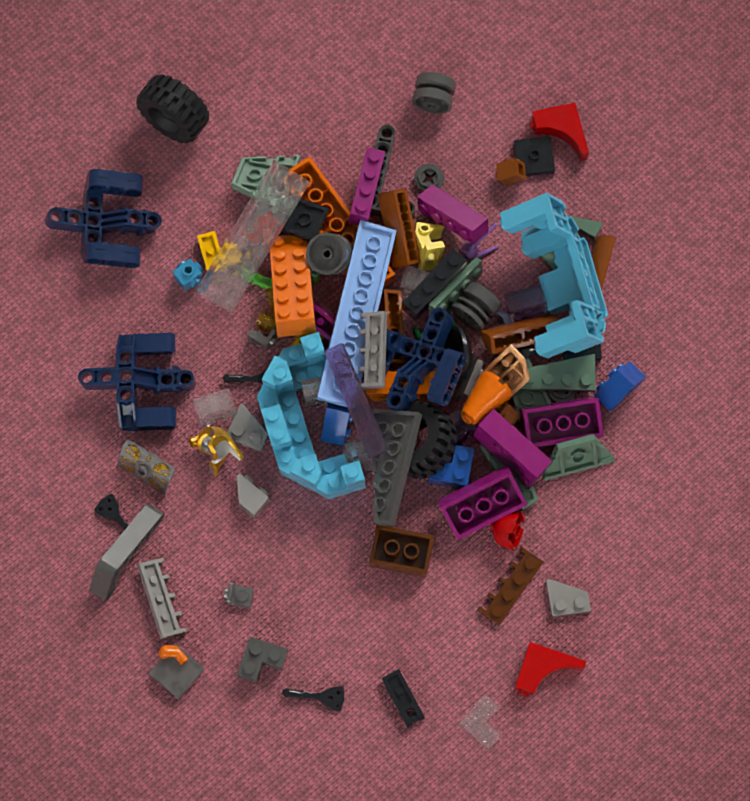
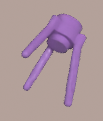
M494 223L488 229L489 232L476 243L472 244L466 241L461 246V254L470 261L498 249V245L478 253L480 249L477 246L498 224Z

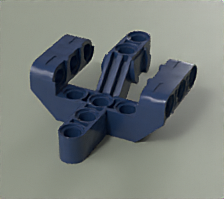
M91 169L86 177L82 210L53 207L48 211L44 222L50 229L81 232V255L85 264L138 268L140 267V248L127 246V244L101 243L102 234L116 231L124 235L125 232L136 233V236H142L146 233L152 234L161 225L162 218L156 212L144 209H126V207H121L120 210L102 212L103 193L129 197L141 196L143 176L136 173ZM89 202H93L96 207H91ZM51 215L56 216L59 221L52 220ZM69 218H75L77 223H72ZM129 218H134L137 223H132ZM88 220H93L96 225H91ZM148 220H152L155 226L150 225ZM87 237L93 238L95 242L90 243Z
M443 308L432 310L420 341L387 329L385 377L395 354L411 359L404 366L397 369V374L389 389L386 402L393 410L408 411L412 401L417 400L418 396L416 393L419 385H423V378L435 367L437 370L433 380L431 379L430 381L431 385L428 390L427 401L447 406L451 400L468 356L456 350L443 348L453 324V317Z
M173 333L119 334L116 346V367L85 368L78 374V380L86 390H117L119 427L123 431L171 430L177 427L176 408L174 407L137 408L136 388L154 391V394H160V392L181 393V391L194 389L196 385L193 373L189 370H181L177 366H172V369L160 370V367H155L154 370L136 367V355L141 357V355L160 356V354L176 353L175 334ZM125 356L131 357L128 362H122V359ZM111 375L110 381H103L104 376ZM124 375H131V378L128 381L122 380V377ZM86 376H92L90 382H83ZM190 377L191 381L189 383H182L183 378ZM165 378L172 379L171 383L167 385L163 384V380ZM125 393H131V397L129 399H122V396Z

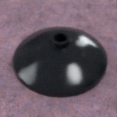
M452 326L444 349L456 350L468 356L457 382L460 383L471 366L474 353L465 331L460 326Z

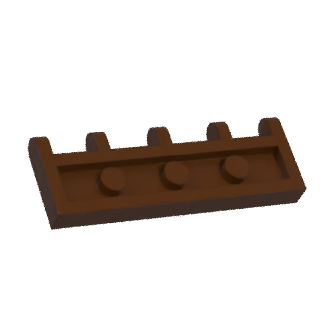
M523 547L519 549L524 554L519 564L513 561L509 563L514 568L510 577L507 580L501 576L499 577L498 581L503 584V587L495 596L490 592L488 593L487 597L493 600L486 610L482 607L477 609L478 612L498 626H500L544 562Z

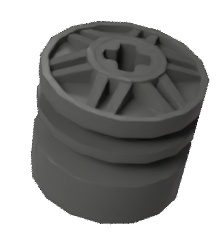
M470 282L462 292L464 297H458L457 303H454L450 308L452 313L464 325L476 332H481L485 325L490 322L488 317H493L502 306L498 298L487 288L476 282Z

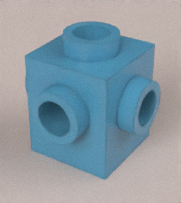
M191 258L180 262L177 268L172 271L174 279L184 291L198 286L203 279L202 267L198 262L194 263Z

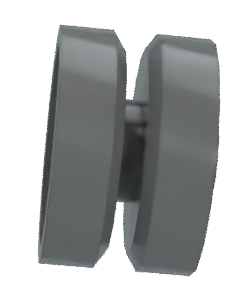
M420 73L416 78V90L412 98L413 105L420 110L430 113L449 112L452 108V96L455 93L456 82L449 76L440 73Z
M321 233L310 240L306 249V259L312 270L324 275H338L348 269L352 254V245L348 239L339 234Z

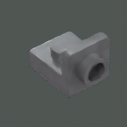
M274 328L268 337L258 329L256 331L250 329L247 334L248 341L267 351L270 346L274 347L278 340L277 330Z
M230 583L229 588H225L224 599H227V605L251 609L254 588Z

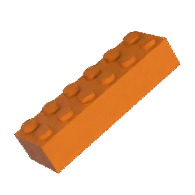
M293 235L269 237L277 336L316 333L311 270L306 259L308 241Z

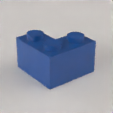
M631 361L625 365L621 363L617 368L615 367L608 374L610 378L606 382L603 380L596 387L598 391L594 394V397L599 398V402L609 411H612L629 393L642 383L646 376Z
M356 402L354 409L328 403L321 441L344 445L345 439L350 438L351 428L348 425L353 422L358 402Z
M455 445L456 449L452 463L447 462L443 470H438L436 475L429 476L428 483L456 489L467 486L475 448Z

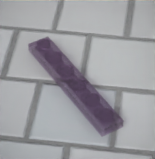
M340 343L324 351L368 457L374 458L389 451L344 344Z

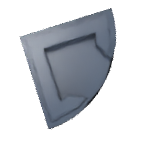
M500 310L496 313L502 325L512 323L509 314L505 311Z

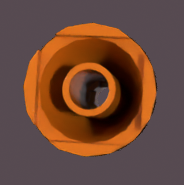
M489 371L482 372L461 410L463 421L467 424H476L493 409L496 410L507 402L512 396L509 386L506 383L502 385L499 382L500 378Z

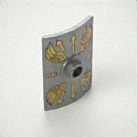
M129 439L126 440L117 461V465L164 495L176 470L173 466L158 458L156 454L150 453Z

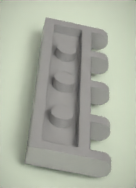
M385 311L361 313L360 318L366 319V329L360 330V335H366L365 348H360L359 353L365 354V365L358 368V372L364 373V383L358 384V389L385 388L387 313Z
M159 558L139 563L137 567L160 639L184 634L187 632V629L179 628L176 617L182 614L181 611L174 612L170 599L175 598L176 595L175 593L168 594L164 581L170 579L169 574L162 575L159 564L164 563V559Z

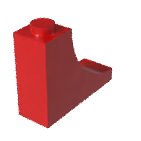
M576 102L532 111L529 125L531 129H534L535 135L546 134L559 137L572 146L580 161L588 159L589 150Z
M530 642L514 689L518 690L517 693L525 697L533 696L538 684L549 674L563 669L583 671L587 661Z

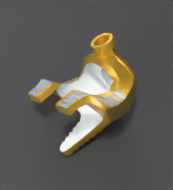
M208 426L198 436L188 438L191 448L198 447L199 451L208 453L213 460H210L209 463L210 472L215 477L218 476V470L229 453L233 454L238 460L244 458V455L228 432L222 428Z

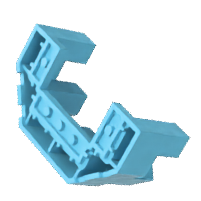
M549 193L542 194L500 213V224L503 230L511 234L522 231L521 241L523 245H521V249L524 255L535 259L552 251L555 254L554 263L558 269L538 276L540 280L539 288L544 294V306L547 311L558 314L569 309L570 316L546 325L547 332L534 337L536 342L534 346L537 354L545 358L567 350L577 353L603 343L604 337L601 333L605 332L606 322L604 319L608 316L588 243L584 237L580 238L577 231H579V228L572 216L568 217L566 215L564 202Z
M319 332L301 337L300 344L284 348L278 357L274 356L262 378L263 386L257 395V399L280 474L327 499H332L365 489V478L360 462L357 461L355 451L319 462L317 460L296 391L320 384L326 357Z

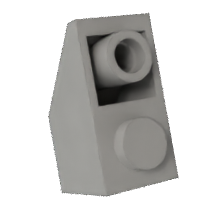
M239 473L237 475L239 505L255 519L270 502L269 493L262 487L258 489L254 486V481L249 476L245 475L243 477Z

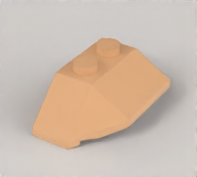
M512 344L483 370V372L489 371L497 375L502 385L506 383L512 391V396L531 379L525 357Z

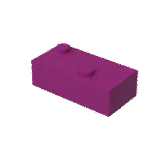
M596 397L519 408L522 435L536 447L558 444L594 434L596 437L604 436L599 398Z
M494 409L478 425L472 436L504 466L508 465L510 471L518 477V481L529 488L545 473L552 462Z
M508 465L438 500L439 506L457 540L527 505L525 497Z

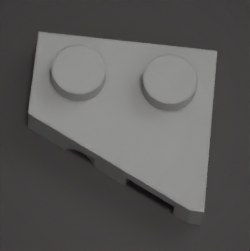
M240 404L227 432L234 442L261 453L269 435L244 404Z
M546 579L552 618L591 612L587 591Z

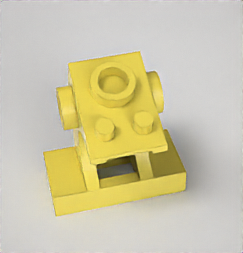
M425 222L416 223L415 234L421 262L418 264L420 272L433 270L441 261L445 248L443 241L431 242V240L441 239L444 229L443 225Z

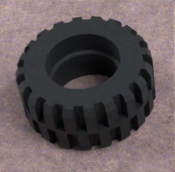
M160 74L153 76L136 99L137 108L146 121L164 136H168L174 141L177 140L179 143L193 142L209 121L208 107L197 96V93L189 89L186 84H182L179 80L173 79L168 75Z
M416 401L411 403L408 411L422 414L419 430L428 427V436L423 446L413 453L407 476L413 479H425L428 475L431 477L437 474L436 471L443 470L445 468L444 465L452 459L450 456L456 449L454 444L457 443V436L454 434L457 433V430L453 425L452 419L440 409L428 402Z

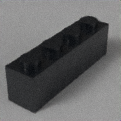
M452 249L402 302L401 309L416 321L428 309L429 303L466 268L467 260L455 249Z

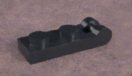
M399 669L381 678L407 728L413 726L412 723L425 719ZM413 708L415 713L408 716L406 711Z

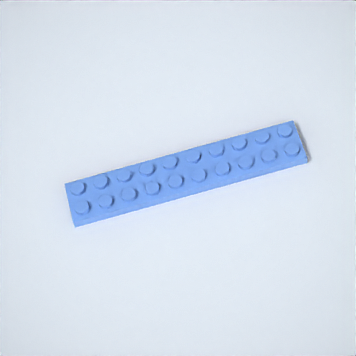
M363 220L359 221L316 399L351 409L355 408L359 393L358 384H361L363 373L358 372V368L365 365V354H360L359 349L365 348L366 335H360V330L366 329V319H361L360 314L378 311L397 230Z

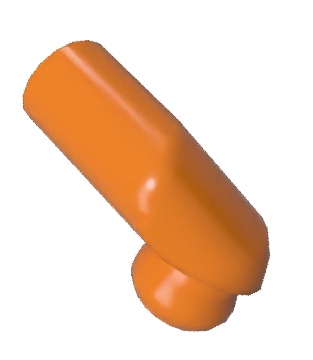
M164 645L158 652L160 658L175 657L181 665L189 659L178 646Z

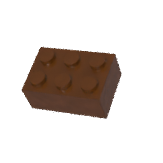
M376 525L369 567L426 578L434 535Z

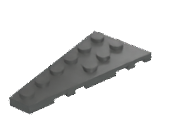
M370 409V415L373 418V424H371V432H373L371 448L372 472H374L375 481H373V489H375V499L373 501L374 523L380 526L395 527L422 414L410 411Z

